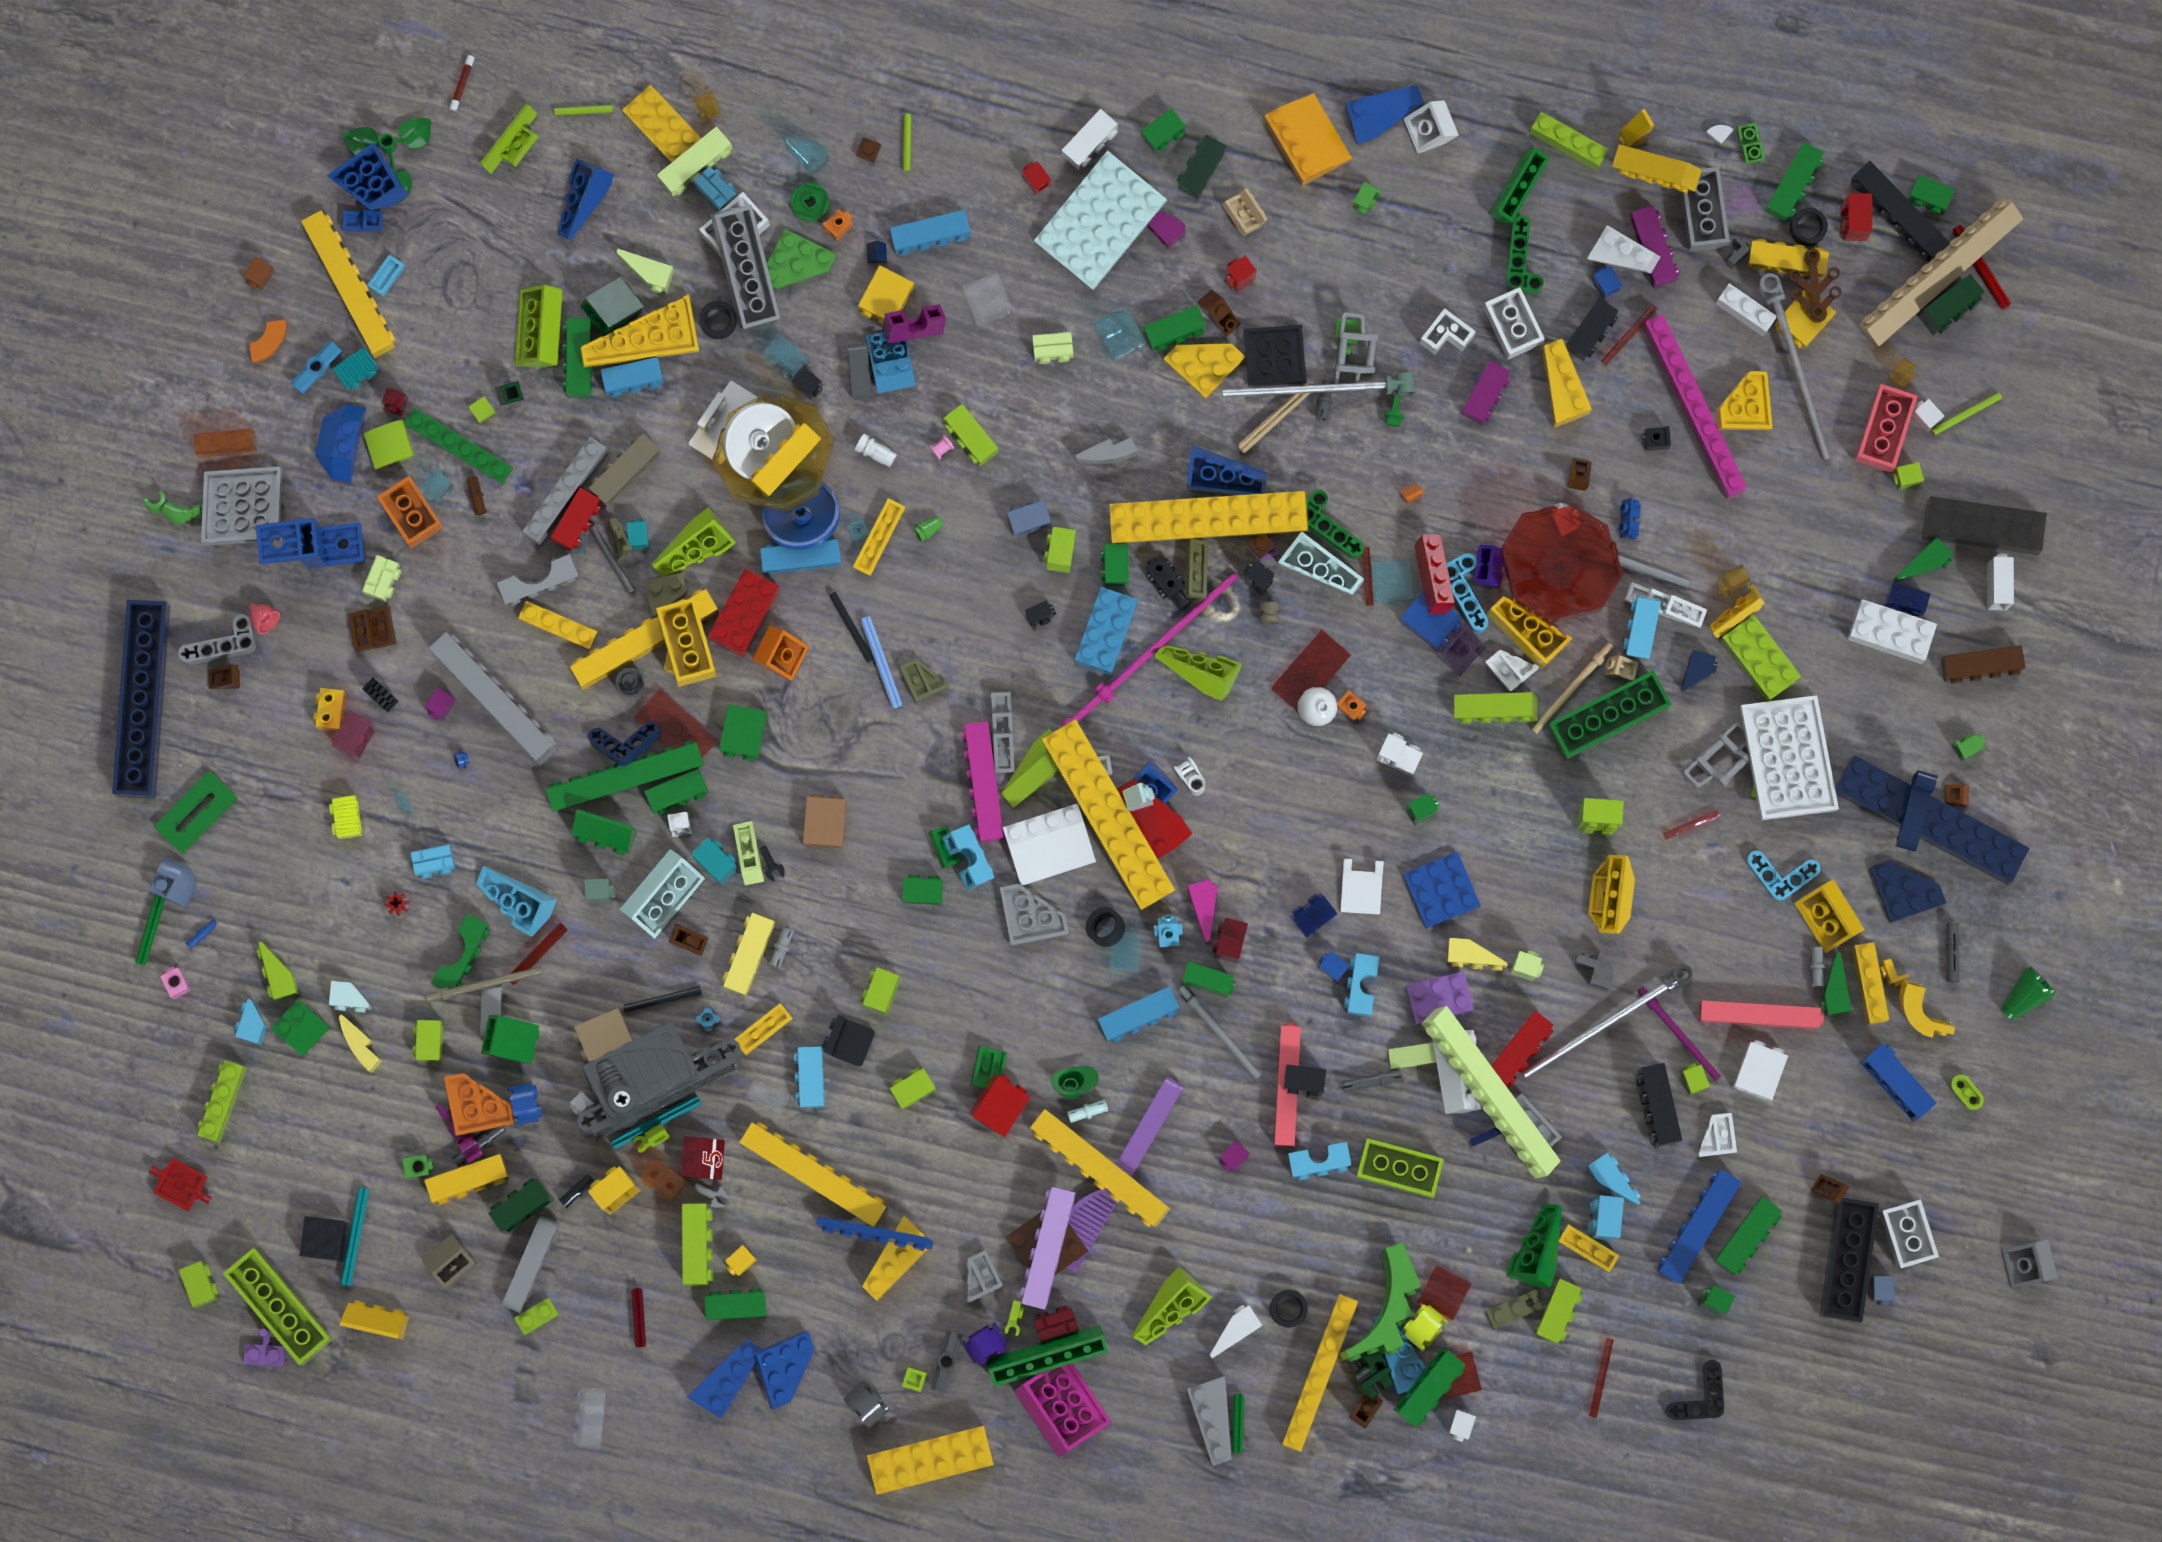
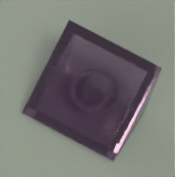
M1464 623L1438 652L1437 657L1460 676L1483 651L1485 646L1468 625Z

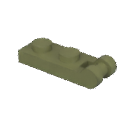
M1535 1289L1487 1310L1486 1314L1493 1329L1544 1308L1543 1302H1540L1538 1297V1290ZM1531 1299L1534 1306L1528 1308L1525 1300Z

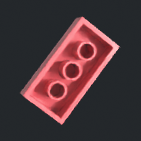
M1883 384L1879 385L1858 447L1855 462L1889 473L1893 472L1917 401V395Z

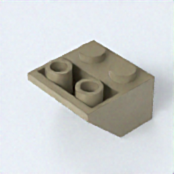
M453 1234L448 1236L421 1259L445 1290L452 1287L477 1265L476 1261Z

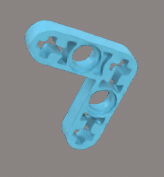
M1753 851L1747 857L1749 868L1776 901H1782L1815 878L1821 870L1820 864L1817 861L1808 860L1782 879L1762 852ZM1752 856H1759L1761 858L1759 860L1761 866L1766 864L1767 867L1758 872L1757 869L1760 867L1757 863L1753 864L1751 862L1753 860ZM1807 865H1814L1816 867L1814 869L1815 874L1810 872L1804 877L1802 873L1808 869ZM1764 871L1772 872V881H1765L1762 874ZM1791 876H1799L1801 879L1800 885H1792L1790 882ZM1787 884L1789 888L1783 892L1784 896H1777L1775 894L1777 891L1776 887L1781 889Z

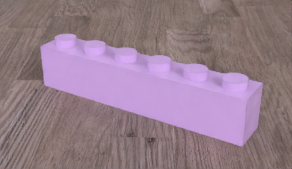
M1056 1187L1047 1190L1045 1201L1048 1204L1046 1210L1042 1209L1040 1221H1043L1041 1229L1037 1228L1034 1239L1038 1241L1036 1249L1032 1248L1029 1260H1033L1031 1268L1027 1267L1024 1279L1028 1281L1026 1288L1022 1287L1019 1297L1023 1299L1022 1304L1044 1310L1047 1307L1076 1195L1075 1192Z

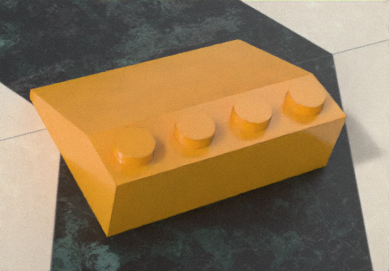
M1314 93L1285 104L1264 116L1265 125L1302 187L1352 160L1351 155Z

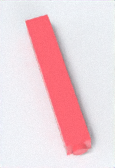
M1701 1001L1699 1004V1022L1819 1029L1820 1025H1823L1824 1013H1821V1008Z
M1285 1023V1026L1280 1027L1274 1146H1295L1297 1095L1287 1094V1090H1283L1286 1065L1299 1066L1301 1027H1297V1023Z

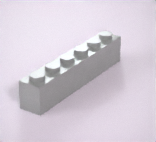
M592 437L587 440L522 532L527 538L541 547L568 509L579 488L584 487L607 455L608 450L605 446Z

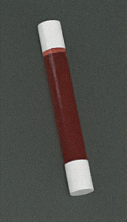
M467 55L449 109L452 111H457L475 57Z

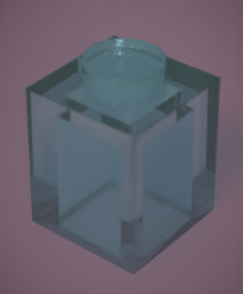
M435 469L422 484L421 488L424 491L423 495L430 501L434 499L439 502L453 484Z

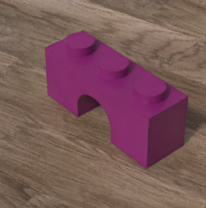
M940 304L921 307L920 314L910 320L906 318L903 310L885 313L882 330L888 343L941 335L944 332L946 317Z

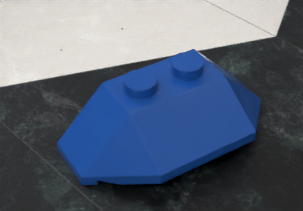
M346 404L323 417L315 456L332 480L347 483L352 481L366 407Z

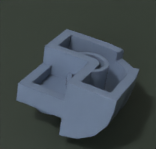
M165 857L156 871L157 874L149 892L186 909L196 889V877L193 871L186 865Z

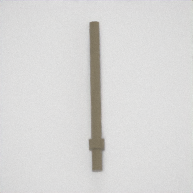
M540 966L448 989V987L442 988L439 992L426 994L425 998L426 1002L439 999L444 1001L451 999V996L541 975L543 971Z

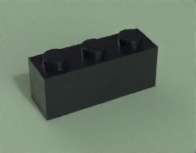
M1599 297L1566 343L1567 350L1582 361L1586 357L1591 358L1596 351L1594 347L1598 341L1601 343L1608 334L1605 332L1608 326L1613 327L1618 320L1616 315L1619 310Z

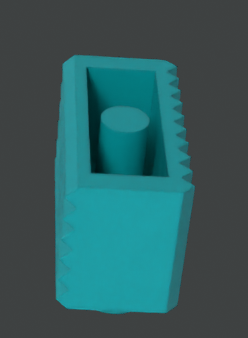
M362 347L339 363V365L333 367L332 370L348 391L350 389H357L364 379L373 378L377 374L379 367L365 347Z

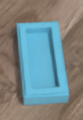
M389 254L369 281L367 287L384 297L406 266Z

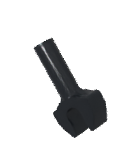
M766 845L759 848L768 866L765 872L766 877L775 882L772 872L778 870L782 878H784L785 869L783 865H778L774 862Z

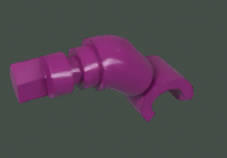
M441 1103L436 1105L435 1108L444 1121L447 1120L448 1131L458 1144L467 1162L471 1163L483 1155L481 1147L472 1137L471 1133L455 1136L450 1109L445 1110Z

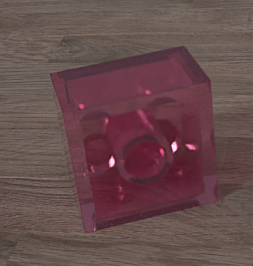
M350 711L349 714L344 715L341 721L342 727L339 732H335L331 742H333L332 746L338 752L358 762L377 727L370 720Z

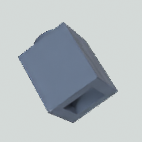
M1894 1276L1871 1277V1301H1877V1305H1889V1301L1895 1300Z

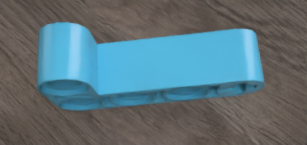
M1463 554L1447 563V568L1455 572L1454 577H1449L1453 597L1470 630L1475 634H1481L1488 626V619L1464 578L1475 569L1476 558L1472 554ZM1462 561H1471L1472 567L1465 568L1462 565ZM1456 586H1462L1465 592L1463 594H1457L1454 588ZM1472 603L1474 610L1467 611L1464 608V604ZM1476 619L1478 622H1483L1481 628L1479 625L1475 626Z

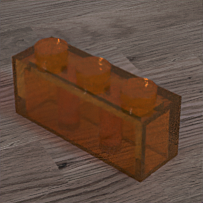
M252 428L193 434L195 454L198 458L257 452L256 434Z

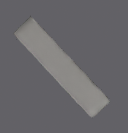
M542 1215L539 1217L502 1306L518 1313L523 1311L558 1230V1222Z

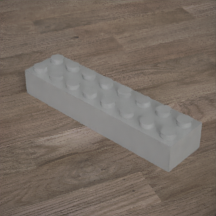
M445 632L429 647L430 651L531 758L541 766L557 751L554 746L556 744L554 739L547 732L545 734L541 732L543 729L534 718L528 719L530 716L520 704L518 706L514 704L516 702L514 697L507 690L504 692L501 690L503 687L494 676L488 677L490 673L480 662L477 664L474 662L476 661L474 655L467 648L464 650L461 648L463 645L454 634L449 636Z

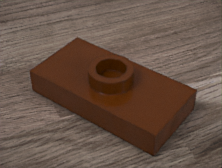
M1820 1174L1811 1191L1816 1195L1839 1204L1849 1187L1842 1182Z

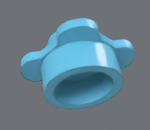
M705 1008L704 1012L696 1017V1022L701 1024L707 1032L711 1031L712 1026L720 1021L719 1016L714 1015L710 1008Z

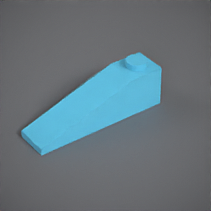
M486 866L482 867L476 882L485 895L497 904L501 913L505 914L512 921L511 924L529 936H533L550 918L557 901L538 889Z

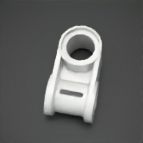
M1188 757L1187 761L1178 767H1173L1179 779L1192 795L1199 796L1205 791V780L1191 757ZM1195 781H1199L1202 784V787L1198 790L1191 787V784Z

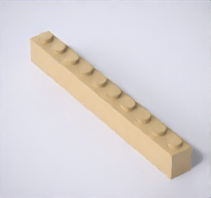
M2005 198L1996 201L1992 208L1981 214L1975 223L1968 226L1959 237L1950 242V245L1938 252L1933 260L1923 265L1917 274L1910 277L1900 289L1892 293L1891 297L1880 303L1875 311L1867 315L1859 324V327L1868 340L1880 346L2019 224L2024 218L2014 203Z

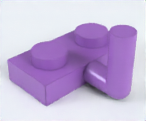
M261 1329L259 1331L260 1336H262L261 1345L245 1344L243 1364L285 1366L286 1349L283 1346L270 1345V1331L268 1329Z

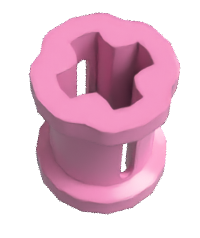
M942 435V439L937 443L929 446L932 453L939 460L948 450L954 449L953 444L945 435Z

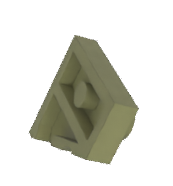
M617 518L609 519L606 523V528L616 559L620 561L626 558L632 548L623 532L621 523L618 522Z
M918 659L899 666V670L914 703L950 688L949 684L939 679L931 669H927Z

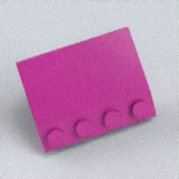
M1073 1363L1039 1373L1014 1391L1058 1458L1111 1423V1420Z

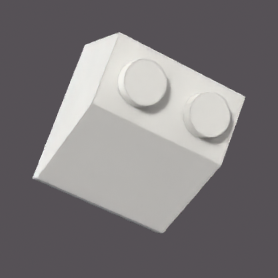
M1445 100L1431 101L1403 118L1417 153L1446 144L1459 136Z

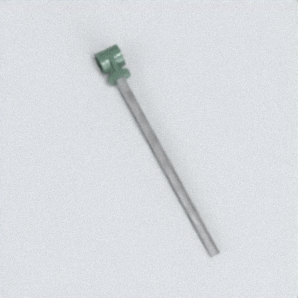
M1406 372L1396 374L1395 379H1392L1391 375H1385L1383 382L1222 390V397L1385 389L1386 395H1391L1392 391L1396 390V395L1398 396L1413 395L1416 392L1414 373Z

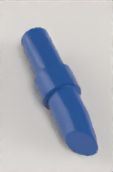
M216 919L209 922L202 929H199L185 944L192 949L216 927Z

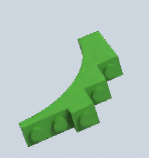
M1403 1242L1380 1252L1386 1280L1385 1297L1381 1312L1368 1334L1356 1345L1340 1353L1342 1361L1347 1359L1350 1362L1360 1359V1354L1365 1352L1370 1355L1379 1351L1381 1355L1388 1353V1356L1400 1352L1398 1348L1404 1345L1397 1327L1408 1323L1407 1319L1413 1316L1406 1297L1416 1294L1415 1290L1420 1288L1421 1285Z

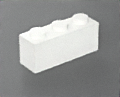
M1100 109L1062 149V156L1078 170L1082 166L1084 168L1087 167L1092 161L1091 157L1103 150L1105 147L1104 143L1116 136L1118 124Z
M1730 283L1716 302L1717 306L1762 337H1764L1777 318L1775 314Z

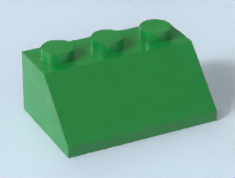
M578 809L576 810L572 829V836L576 837L575 841L583 844L589 841L595 843L594 847L605 850L608 847L613 849V853L623 856L624 853L630 854L637 833L633 826Z

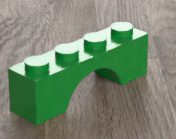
M466 913L458 929L465 943L464 954L457 963L451 966H439L431 985L438 989L447 987L451 989L464 985L462 980L465 975L468 976L471 972L473 958L479 956L482 949L480 945L490 934L491 930L488 923Z

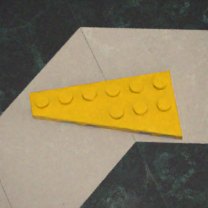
M689 294L622 328L614 330L604 337H600L582 346L580 351L583 368L698 352L699 347Z

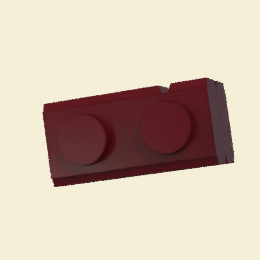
M1066 1305L1056 1308V1313L1049 1315L1047 1311L1036 1315L1037 1319H1034V1323L1041 1343L1079 1331L1072 1308L1068 1309Z

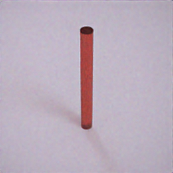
M1651 304L1601 360L1604 365L1607 366L1644 325L1645 321L1656 312L1657 307Z
M1606 1338L1589 1414L1590 1417L1597 1418L1614 1339Z

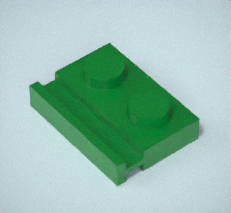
M978 1047L970 1086L985 1089L994 1074L998 1076L1003 1074L1007 1052Z

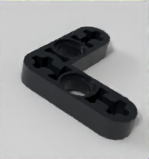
M1709 1360L1703 1365L1705 1400L1672 1402L1668 1404L1665 1412L1669 1419L1718 1418L1723 1415L1722 1368L1718 1361ZM1710 1363L1717 1367V1371H1714V1377H1718L1719 1381H1707V1377L1711 1378V1372L1707 1371ZM1711 1383H1715L1719 1387L1716 1395L1708 1392V1386ZM1708 1397H1720V1401L1716 1400V1407H1720V1411L1716 1413L1717 1415L1710 1411V1407H1713V1400L1708 1401ZM1683 1404H1686L1685 1411L1687 1417H1684V1413H1677V1417L1670 1413L1673 1405H1676L1677 1409H1684ZM1693 1404L1700 1407V1413L1697 1416L1691 1415L1689 1411L1690 1406Z

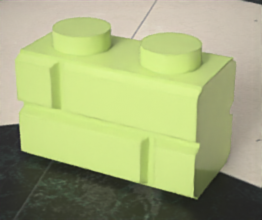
M1071 332L1032 335L1034 360L1039 361V364H1048L1050 360L1058 359V362H1068L1070 358H1073Z
M376 555L362 592L365 595L386 602L387 598H391L394 592V587H392L394 580H398L401 575L400 565L397 562Z

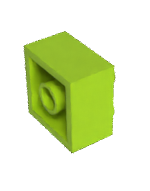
M877 967L876 971H871L868 979L870 986L868 990H864L861 1000L865 1009L887 1016L899 985L900 977L897 974Z

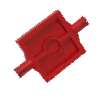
M174 1158L171 1159L169 1165L163 1171L155 1166H152L151 1169L157 1171V1173L149 1170V1173L159 1178L158 1185L153 1192L155 1195L187 1212L190 1211L194 1202L198 1199L207 1204L210 1203L209 1200L212 1197L202 1192L208 1176Z

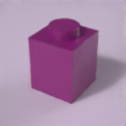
M437 687L425 705V708L428 710L427 714L436 720L438 717L444 720L454 705L455 698Z
M1235 1140L1219 1157L1221 1160L1220 1165L1227 1172L1229 1170L1234 1172L1250 1153Z

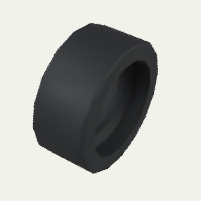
M1815 208L1801 209L1794 215L1790 223V233L1795 242L1809 247L1817 245L1822 241L1828 229L1825 215ZM1812 216L1817 219L1820 224V231L1815 237L1806 238L1799 233L1797 226L1801 218Z
M712 301L702 308L699 322L703 332L708 337L724 339L734 332L737 318L733 308L728 303ZM722 309L729 315V324L724 330L715 331L708 326L707 316L712 310Z
M1102 907L1089 915L1086 921V932L1097 945L1110 947L1122 939L1125 932V922L1114 909ZM1106 917H1112L1115 920L1113 931L1105 937H1098L1096 934L1098 923Z
M1283 1290L1277 1293L1270 1304V1315L1274 1322L1285 1328L1301 1324L1308 1312L1304 1296L1294 1290ZM1292 1297L1299 1302L1301 1310L1296 1319L1287 1321L1279 1316L1277 1305L1281 1299Z

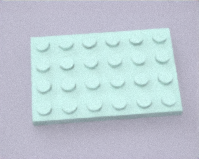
M1107 151L1034 241L1094 290L1166 203L1167 199Z

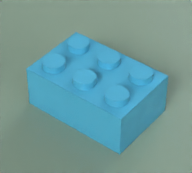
M1600 1195L1590 1202L1589 1214H1593L1592 1221L1588 1222L1587 1234H1591L1590 1238L1615 1241L1620 1238L1624 1198Z

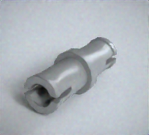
M782 927L778 942L774 944L775 950L769 962L770 965L781 968L785 954L789 952L790 948L788 946L795 931Z
M1811 947L1812 965H1810V970H1812V987L1822 988L1825 987L1824 970L1826 969V965L1823 964V947Z

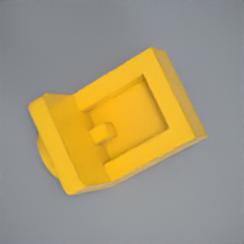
M1891 958L1880 963L1881 976L1886 978L1888 985L1894 984L1895 987L1899 986L1903 980L1910 977L1909 973L1898 977Z

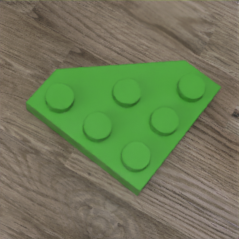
M784 229L767 262L773 289L778 290L784 288V286L828 273L837 254Z

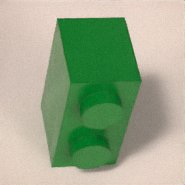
M1171 108L1141 130V137L1154 153L1157 151L1162 152L1169 146L1168 143L1172 140L1177 141L1184 136L1186 126Z
M1918 175L1908 200L1916 207L1923 206L1928 208L1933 214L1943 215L1947 210L1955 189Z
M1104 544V550H1101V562L1105 561V569H1101V581H1105V586H1129L1128 544Z
M1427 793L1408 803L1406 810L1416 826L1435 816L1438 812L1439 803L1435 796L1431 797L1430 793Z
M909 874L908 878H903L902 903L942 905L943 880L939 879V876H928V879L920 878V875Z

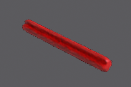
M1961 224L1956 226L1953 229V233L1956 236V238L1959 237L1965 229ZM1981 256L1973 265L2001 309H2005L2011 305V301Z

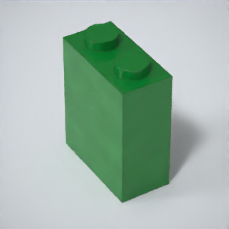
M728 704L719 748L720 753H723V756L727 758L740 756L743 757L742 760L754 762V759L759 760L768 716L767 711Z
M1189 961L1182 979L1183 985L1226 999L1228 994L1232 995L1236 982L1232 981L1234 977L1232 975Z
M489 1015L481 1054L523 1064H532V1060L535 1057V1044L539 1037V1025L499 1015Z

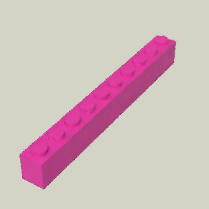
M1661 314L1645 321L1643 329L1726 500L1743 493L1747 486L1664 315Z

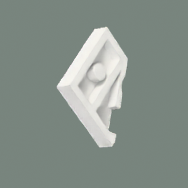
M1499 650L1485 662L1487 667L1510 693L1539 669L1538 665L1528 663L1502 650Z

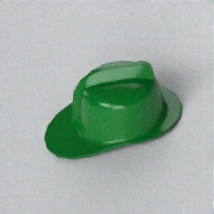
M1090 1066L1066 1068L1054 1073L1051 1084L1053 1089L1063 1097L1074 1099L1080 1096L1081 1093L1092 1090L1098 1083L1099 1075Z

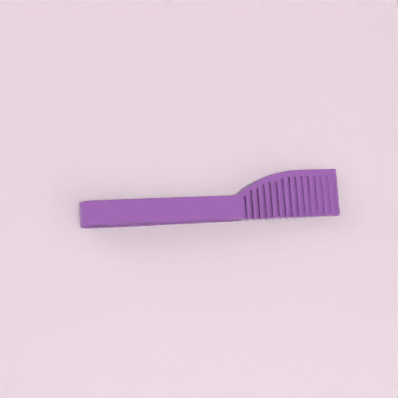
M1168 1076L1116 1163L1119 1168L1131 1177L1184 1088V1085ZM1106 1188L1104 1190L1099 1189L1085 1196L1072 1207L1069 1224L1088 1251L1091 1249L1117 1204L1109 1196L1111 1192ZM1088 1253L1069 1265L1067 1269L1076 1274Z

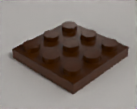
M1041 1212L1006 1236L1013 1249L1028 1268H1031L1033 1261L1029 1260L1032 1248L1036 1249L1038 1242L1034 1240L1037 1228L1041 1229L1043 1221H1040ZM1069 1222L1055 1275L1089 1252Z

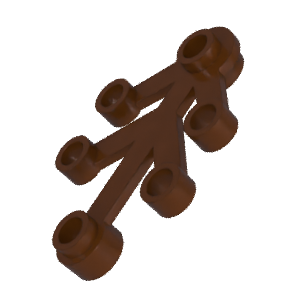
M1811 248L1804 254V261L1809 265L1811 284L1803 279L1800 271L1796 269L1790 272L1789 280L1795 282L1812 296V303L1803 297V292L1798 288L1792 290L1790 297L1808 310L1807 315L1812 322L1820 323L1827 316V307L1834 299L1840 297L1842 291L1840 287L1833 286L1829 291V295L1821 303L1820 295L1833 280L1839 277L1840 271L1836 267L1830 268L1827 276L1819 284L1817 263L1820 259V253L1818 250ZM1814 253L1816 258H1810L1809 254ZM1836 271L1837 276H1831L1830 272ZM1796 273L1798 278H1792L1791 274ZM1832 290H1837L1839 294L1833 295ZM1798 292L1800 294V297L1795 298L1793 296V293ZM1819 310L1821 315H1815L1814 311Z

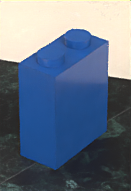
M1423 590L1399 622L1437 650L1439 647L1443 648L1450 639L1447 637L1451 632L1456 633L1460 628L1462 617L1452 609L1447 614H1429Z

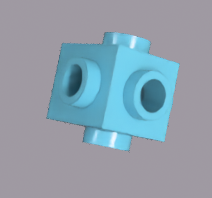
M1164 915L1161 918H1157L1158 925H1154L1155 937H1159L1160 947L1180 946L1179 935H1183L1182 923H1178L1177 917L1172 915Z

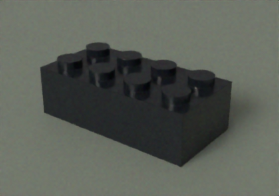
M1665 1063L1641 1067L1637 1070L1635 1080L1637 1086H1640L1642 1094H1639L1641 1105H1645L1646 1108L1644 1119L1646 1125H1649L1651 1130L1648 1133L1650 1144H1654L1655 1148L1683 1141Z

